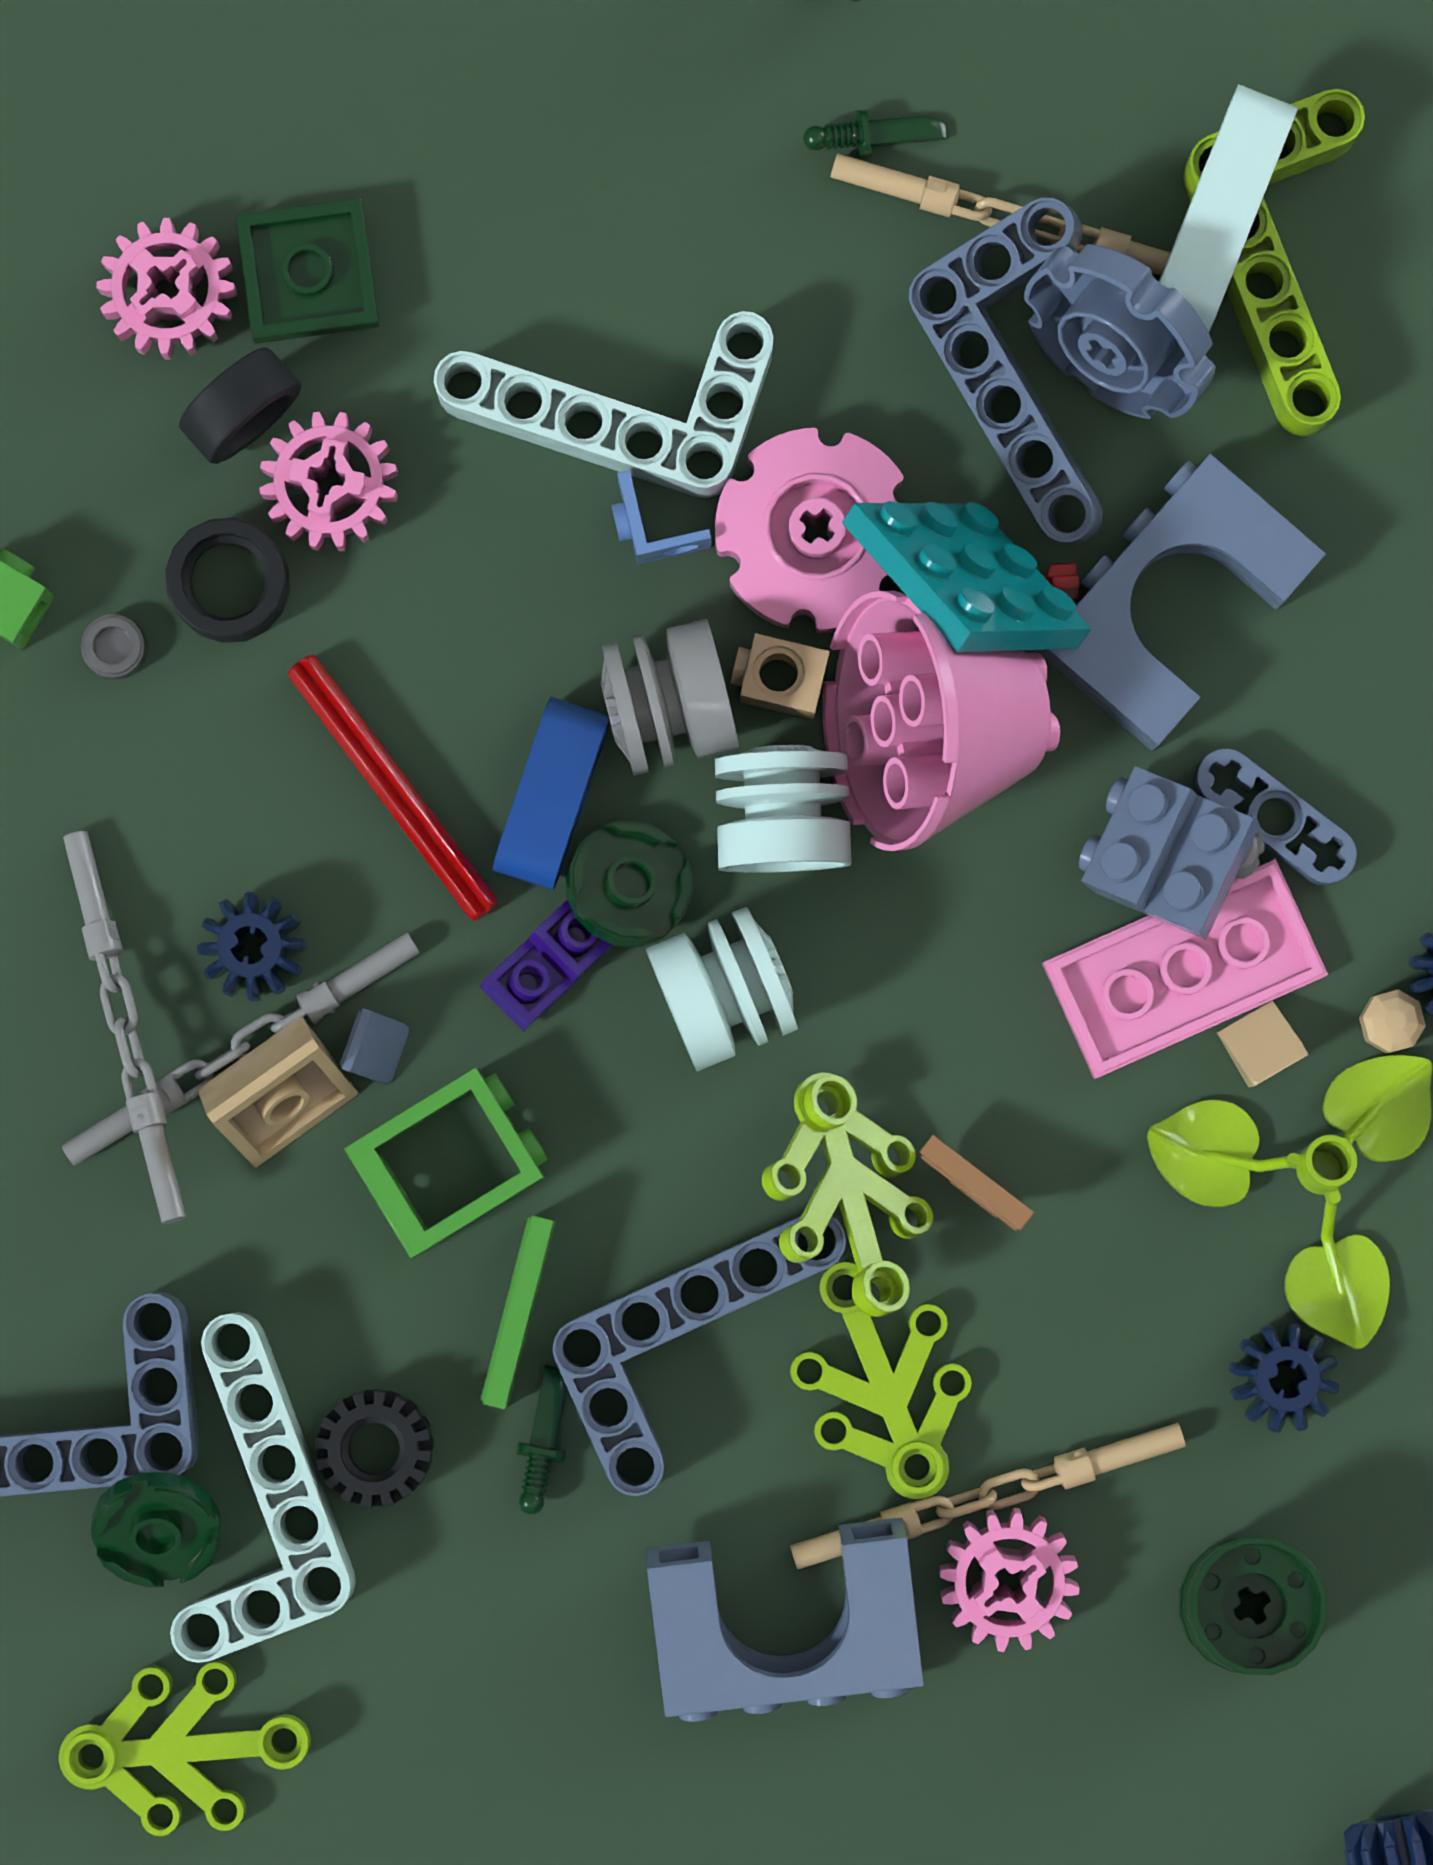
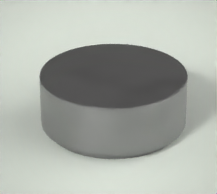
M109 614L95 619L85 629L81 639V653L85 663L97 675L110 680H121L132 676L141 668L147 654V642L141 629L132 620L122 615Z

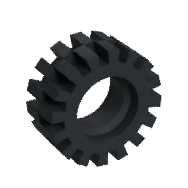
M378 1389L355 1393L336 1404L320 1424L321 1429L316 1437L314 1448L317 1449L318 1459L315 1461L318 1471H322L326 1479L324 1483L330 1490L334 1489L341 1495L339 1498L347 1503L354 1502L364 1508L393 1505L410 1495L422 1483L430 1469L433 1460L431 1459L432 1450L434 1449V1439L431 1437L429 1430L430 1424L426 1416L423 1417L419 1412L418 1406L411 1400H406L399 1396V1393L390 1390L379 1391ZM365 1424H383L389 1427L398 1438L400 1446L398 1459L394 1466L385 1472L375 1474L365 1472L354 1463L351 1457L350 1442L352 1436L358 1428Z

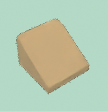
M1273 1000L1216 1032L1248 1088L1256 1086L1309 1055L1303 1043Z

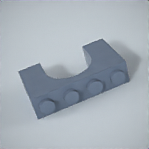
M1209 454L1199 467L1188 460L1164 487V490L1172 496L1171 499L1157 514L1147 507L1122 535L1131 544L1114 562L1105 554L1082 580L1081 584L1089 592L1076 605L1075 611L1087 623L1091 631L1080 647L1077 649H1046L1038 651L1050 664L1150 751H1153L1200 699V696L1158 661L1139 640L1133 627L1130 612L1131 594L1138 576L1154 562L1171 555H1202L1221 563L1271 607L1277 610L1326 555L1324 551L1212 454Z
M902 1517L838 1525L846 1593L842 1615L833 1631L822 1642L811 1649L793 1655L777 1656L757 1652L742 1644L728 1630L718 1607L710 1541L646 1548L647 1574L665 1717L679 1716L683 1721L697 1722L710 1719L717 1715V1711L743 1708L747 1713L763 1714L779 1709L782 1705L781 1703L807 1700L810 1705L829 1706L842 1702L847 1695L871 1693L877 1698H895L907 1694L910 1688L924 1686L908 1542Z

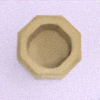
M1400 990L1370 997L1359 1016L1365 1042L1386 1054L1414 1047L1426 1026L1420 1002Z

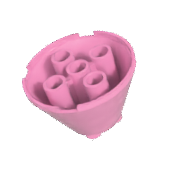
M873 591L866 593L855 600L844 613L830 645L832 650H840L835 681L823 682L822 718L825 749L828 752L847 754L848 772L832 776L833 784L849 786L848 799L840 801L852 825L864 824L874 836L871 838L870 844L876 848L886 851H900L921 845L1032 773L1041 763L1045 752L1054 751L1058 747L1060 725L1056 716L1051 713L1046 686L1047 665L1040 653L1026 652L1024 650L956 652L926 613H922L905 594L897 591Z

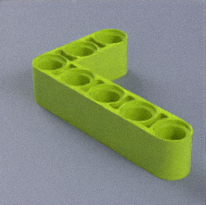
M1331 89L1290 104L1298 107L1285 141L1289 155L1283 159H1278L1268 185L1328 163L1346 154L1364 125V108L1359 99L1349 91ZM1323 113L1338 115L1346 124L1347 133L1339 137L1328 136L1318 126L1317 116ZM1218 132L1200 140L1192 150L1185 165L1183 181L1190 202L1202 175L1199 162L1209 157ZM1263 198L1252 224L1254 235L1246 240L1226 292L1278 421L1285 430L1293 435L1310 436L1324 429L1339 409L1341 394ZM1254 273L1266 274L1276 285V296L1269 299L1255 297L1246 286V277ZM1277 331H1285L1295 336L1299 342V355L1285 358L1276 354L1270 346V334ZM1308 389L1318 394L1323 404L1322 414L1309 417L1298 412L1293 403V393L1297 390Z

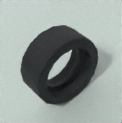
M266 347L257 349L232 364L199 393L181 416L179 428L210 463H221L245 449L278 421L298 397L302 385L271 349Z
M236 518L210 519L189 529L173 547L165 569L167 594L178 616L200 636L221 643L248 641L266 632L283 613L290 593L288 566L274 540L256 525ZM236 544L248 548L259 558L265 571V587L261 599L250 611L238 617L222 618L208 613L197 603L191 590V574L195 562L205 551L217 545Z

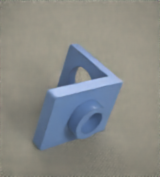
M630 470L617 473L623 502L611 505L619 541L632 539L638 565L711 548L709 529L647 543Z

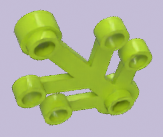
M821 1072L813 1074L804 1079L796 1089L794 1109L800 1124L782 1159L767 1166L764 1170L762 1186L767 1195L777 1201H785L802 1192L806 1185L804 1169L820 1142L826 1157L827 1167L800 1220L786 1227L780 1234L779 1247L784 1257L794 1263H803L816 1257L823 1249V1233L839 1204L858 1271L852 1283L853 1301L860 1310L870 1316H885L904 1306L909 1297L910 1285L907 1275L901 1267L890 1261H883L866 1200L889 1215V1223L896 1235L904 1239H911L928 1231L933 1223V1212L930 1205L924 1199L916 1196L909 1197L853 1157L848 1137L871 1151L874 1168L878 1173L889 1178L896 1177L913 1167L916 1159L915 1149L907 1138L900 1135L892 1136L856 1110L857 1097L853 1087L847 1080L831 1073ZM817 1097L822 1098L826 1102L828 1115L821 1111ZM888 1147L895 1149L900 1158L899 1166L890 1161L887 1154ZM778 1170H783L789 1176L791 1181L790 1189H786L780 1184L777 1175ZM906 1208L915 1213L917 1218L916 1227L911 1226L905 1218ZM796 1232H800L806 1237L808 1242L807 1252L797 1246L795 1242ZM869 1282L874 1283L879 1288V1302L873 1297Z
M850 1262L836 1263L823 1273L819 1284L820 1295L823 1302L830 1309L842 1314L869 1383L829 1366L820 1354L812 1351L802 1352L793 1359L790 1366V1375L793 1382L803 1390L812 1391L820 1389L882 1416L893 1442L853 1428L847 1416L838 1411H828L818 1417L814 1425L815 1438L827 1450L844 1449L885 1467L888 1482L900 1495L910 1499L931 1497L944 1486L949 1474V1460L941 1447V1442L958 1402L967 1397L972 1387L971 1376L961 1365L947 1363L940 1366L935 1371L932 1379L936 1395L918 1432L916 1431L907 1406L934 1342L941 1339L947 1330L948 1320L946 1314L941 1308L933 1304L919 1305L911 1312L908 1320L910 1334L893 1372L871 1316L860 1310L854 1303L853 1298L841 1300L833 1293L832 1285L837 1277L849 1275L854 1278L857 1275L856 1264ZM924 1311H933L940 1319V1327L933 1335H922L917 1330L916 1319ZM805 1359H815L821 1365V1376L814 1383H805L797 1375L798 1365ZM947 1371H958L964 1379L962 1390L955 1395L945 1394L940 1387L941 1377ZM828 1419H839L845 1425V1435L839 1442H827L821 1435L822 1425ZM914 1454L923 1455L929 1463L928 1472L918 1479L909 1477L904 1469L906 1460Z
M213 1660L206 1663L199 1670L196 1676V1685L151 1738L123 1740L148 1706L161 1704L171 1694L173 1681L170 1673L161 1666L150 1665L141 1669L134 1676L131 1685L132 1690L102 1725H81L65 1737L59 1750V1765L66 1779L79 1788L94 1790L105 1786L141 1817L142 1826L149 1834L161 1837L172 1833L179 1825L182 1818V1809L179 1802L170 1795L160 1794L155 1796L125 1768L151 1765L205 1812L208 1823L214 1829L230 1831L241 1823L246 1814L244 1798L234 1790H221L190 1762L260 1756L272 1768L289 1769L298 1765L306 1756L310 1748L311 1736L306 1724L298 1717L289 1714H281L271 1718L262 1729L187 1735L213 1703L225 1699L236 1686L237 1676L234 1668L226 1661ZM219 1669L226 1674L228 1684L224 1691L213 1692L206 1686L205 1675L207 1671ZM154 1674L162 1680L163 1692L160 1696L149 1697L144 1694L141 1689V1680L145 1675ZM286 1728L294 1732L297 1738V1745L293 1750L281 1751L275 1746L274 1734L277 1730ZM94 1744L101 1748L104 1754L102 1765L90 1767L83 1762L81 1752L85 1745ZM220 1799L233 1801L237 1808L236 1818L232 1821L220 1820L214 1812L216 1801ZM156 1804L168 1806L173 1814L171 1824L165 1827L154 1824L150 1817L152 1806Z

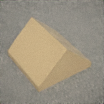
M303 1016L284 1027L197 1089L206 1115L212 1124L255 1168L359 1095L352 1082Z

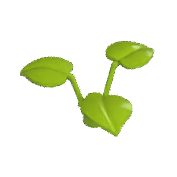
M1390 1055L1369 1059L1344 1070L1328 1087L1322 1108L1328 1123L1345 1134L1342 1137L1337 1135L1321 1136L1314 1140L1301 1154L1290 1153L1288 1156L1264 1160L1252 1159L1257 1152L1260 1140L1254 1121L1239 1106L1222 1100H1204L1190 1104L1169 1118L1152 1125L1147 1133V1141L1152 1158L1162 1176L1182 1196L1199 1205L1226 1207L1240 1202L1246 1196L1250 1187L1249 1170L1265 1172L1285 1168L1296 1169L1297 1177L1304 1188L1312 1193L1325 1196L1326 1202L1321 1230L1323 1247H1308L1294 1256L1285 1275L1284 1289L1290 1308L1298 1319L1314 1331L1354 1350L1364 1348L1372 1340L1382 1324L1388 1305L1390 1277L1383 1254L1369 1238L1362 1235H1351L1335 1244L1333 1232L1337 1205L1341 1200L1339 1188L1352 1178L1357 1168V1155L1352 1146L1353 1142L1364 1157L1382 1163L1400 1161L1410 1156L1420 1147L1428 1133L1431 1121L1430 1086L1432 1063L1429 1059L1423 1057Z

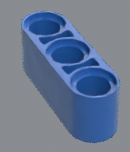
M550 696L498 846L493 871L546 889H555L609 729L610 719L607 714Z

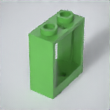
M474 1068L344 1148L411 1259L418 1257L546 1178L539 1166L549 1159L529 1127L520 1133L517 1132L505 1112L515 1106V1103L496 1073L484 1078L480 1069ZM472 1091L521 1172L427 1229L378 1148Z

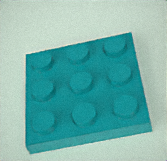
M892 501L885 503H854L842 521V524L922 613H926L956 652L1077 649L1091 631L1087 623L1076 613L1074 601L1065 592L1053 587L1036 569L1037 562L1034 557L1025 549L1014 545L998 527L999 521L989 509L978 503H896Z

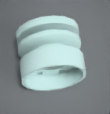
M774 745L755 747L737 755L715 759V778L744 781V786L716 791L717 804L745 809V819L717 826L719 870L743 873H773L826 870L851 866L850 822L821 816V806L837 803L849 797V786L820 783V778L838 776L848 772L847 754L821 751L805 745Z
M747 906L732 912V917L741 938L740 941L729 945L718 920L715 919L708 922L713 952L704 956L699 954L685 933L646 948L658 982L696 1072L735 1056V1044L731 1027L743 1023L752 1039L759 1046L768 1043L759 1015L770 1010L782 1036L798 1030L793 1015V990L770 936L753 919Z

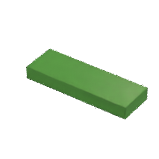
M532 1215L531 1218L527 1219L481 1400H483L485 1405L504 1410L509 1405L556 1224L555 1220Z

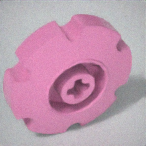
M816 428L792 430L765 441L748 454V464L754 472L749 480L737 481L731 478L727 480L716 511V551L718 556L733 557L740 564L739 570L730 577V587L743 604L756 615L784 629L790 626L794 617L805 615L813 620L816 633H833L836 631L844 613L855 600L866 593L880 591L879 587L883 582L892 580L842 524V521L854 503H885L888 501L898 503L893 493L902 486L904 476L885 453L856 435L845 433L838 445L826 446L820 442ZM821 519L828 521L827 536L830 539L828 542L820 537L816 538L812 543L804 540L806 526L803 522L805 520L813 525L817 524Z

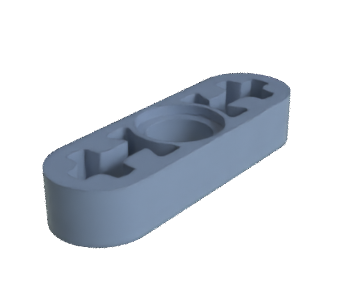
M1220 749L1210 753L1199 763L1194 775V786L1198 796L1235 810L1234 806L1239 804L1244 798L1231 789H1226L1220 795L1215 793L1210 788L1215 778L1208 772L1211 765L1222 769L1230 763L1238 770L1234 776L1235 782L1247 792L1253 788L1255 781L1265 788L1264 791L1256 795L1249 802L1245 811L1246 815L1257 820L1259 807L1263 802L1271 799L1283 801L1289 806L1293 815V821L1290 829L1285 834L1271 835L1266 833L1260 826L1258 831L1263 837L1265 849L1306 880L1316 885H1331L1344 879L1351 873L1357 859L1356 846L1352 838L1245 755L1232 749ZM1306 819L1315 825V829L1306 835L1309 839L1320 846L1325 845L1331 840L1339 846L1335 853V857L1341 862L1338 870L1332 866L1326 867L1321 872L1316 870L1312 864L1315 862L1317 855L1303 843L1297 846L1295 854L1285 847L1287 843L1301 833Z

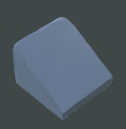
M364 1008L362 1011L359 1010L340 1062L341 1069L383 1084H389L393 1080L408 1038L409 1027L402 1022Z

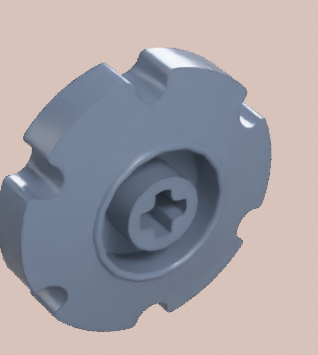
M1087 244L1080 254L1066 246L1052 252L1031 277L1024 292L1025 302L1035 312L1028 321L1030 329L1049 359L1064 375L1073 376L1087 387L1089 395L1120 412L1144 419H1151L1157 411L1164 413L1170 418H1176L1186 413L1213 379L1216 368L1214 363L1205 355L1213 345L1211 337L1190 303L1177 289L1167 288L1153 277L1152 270L1148 266L1119 251Z

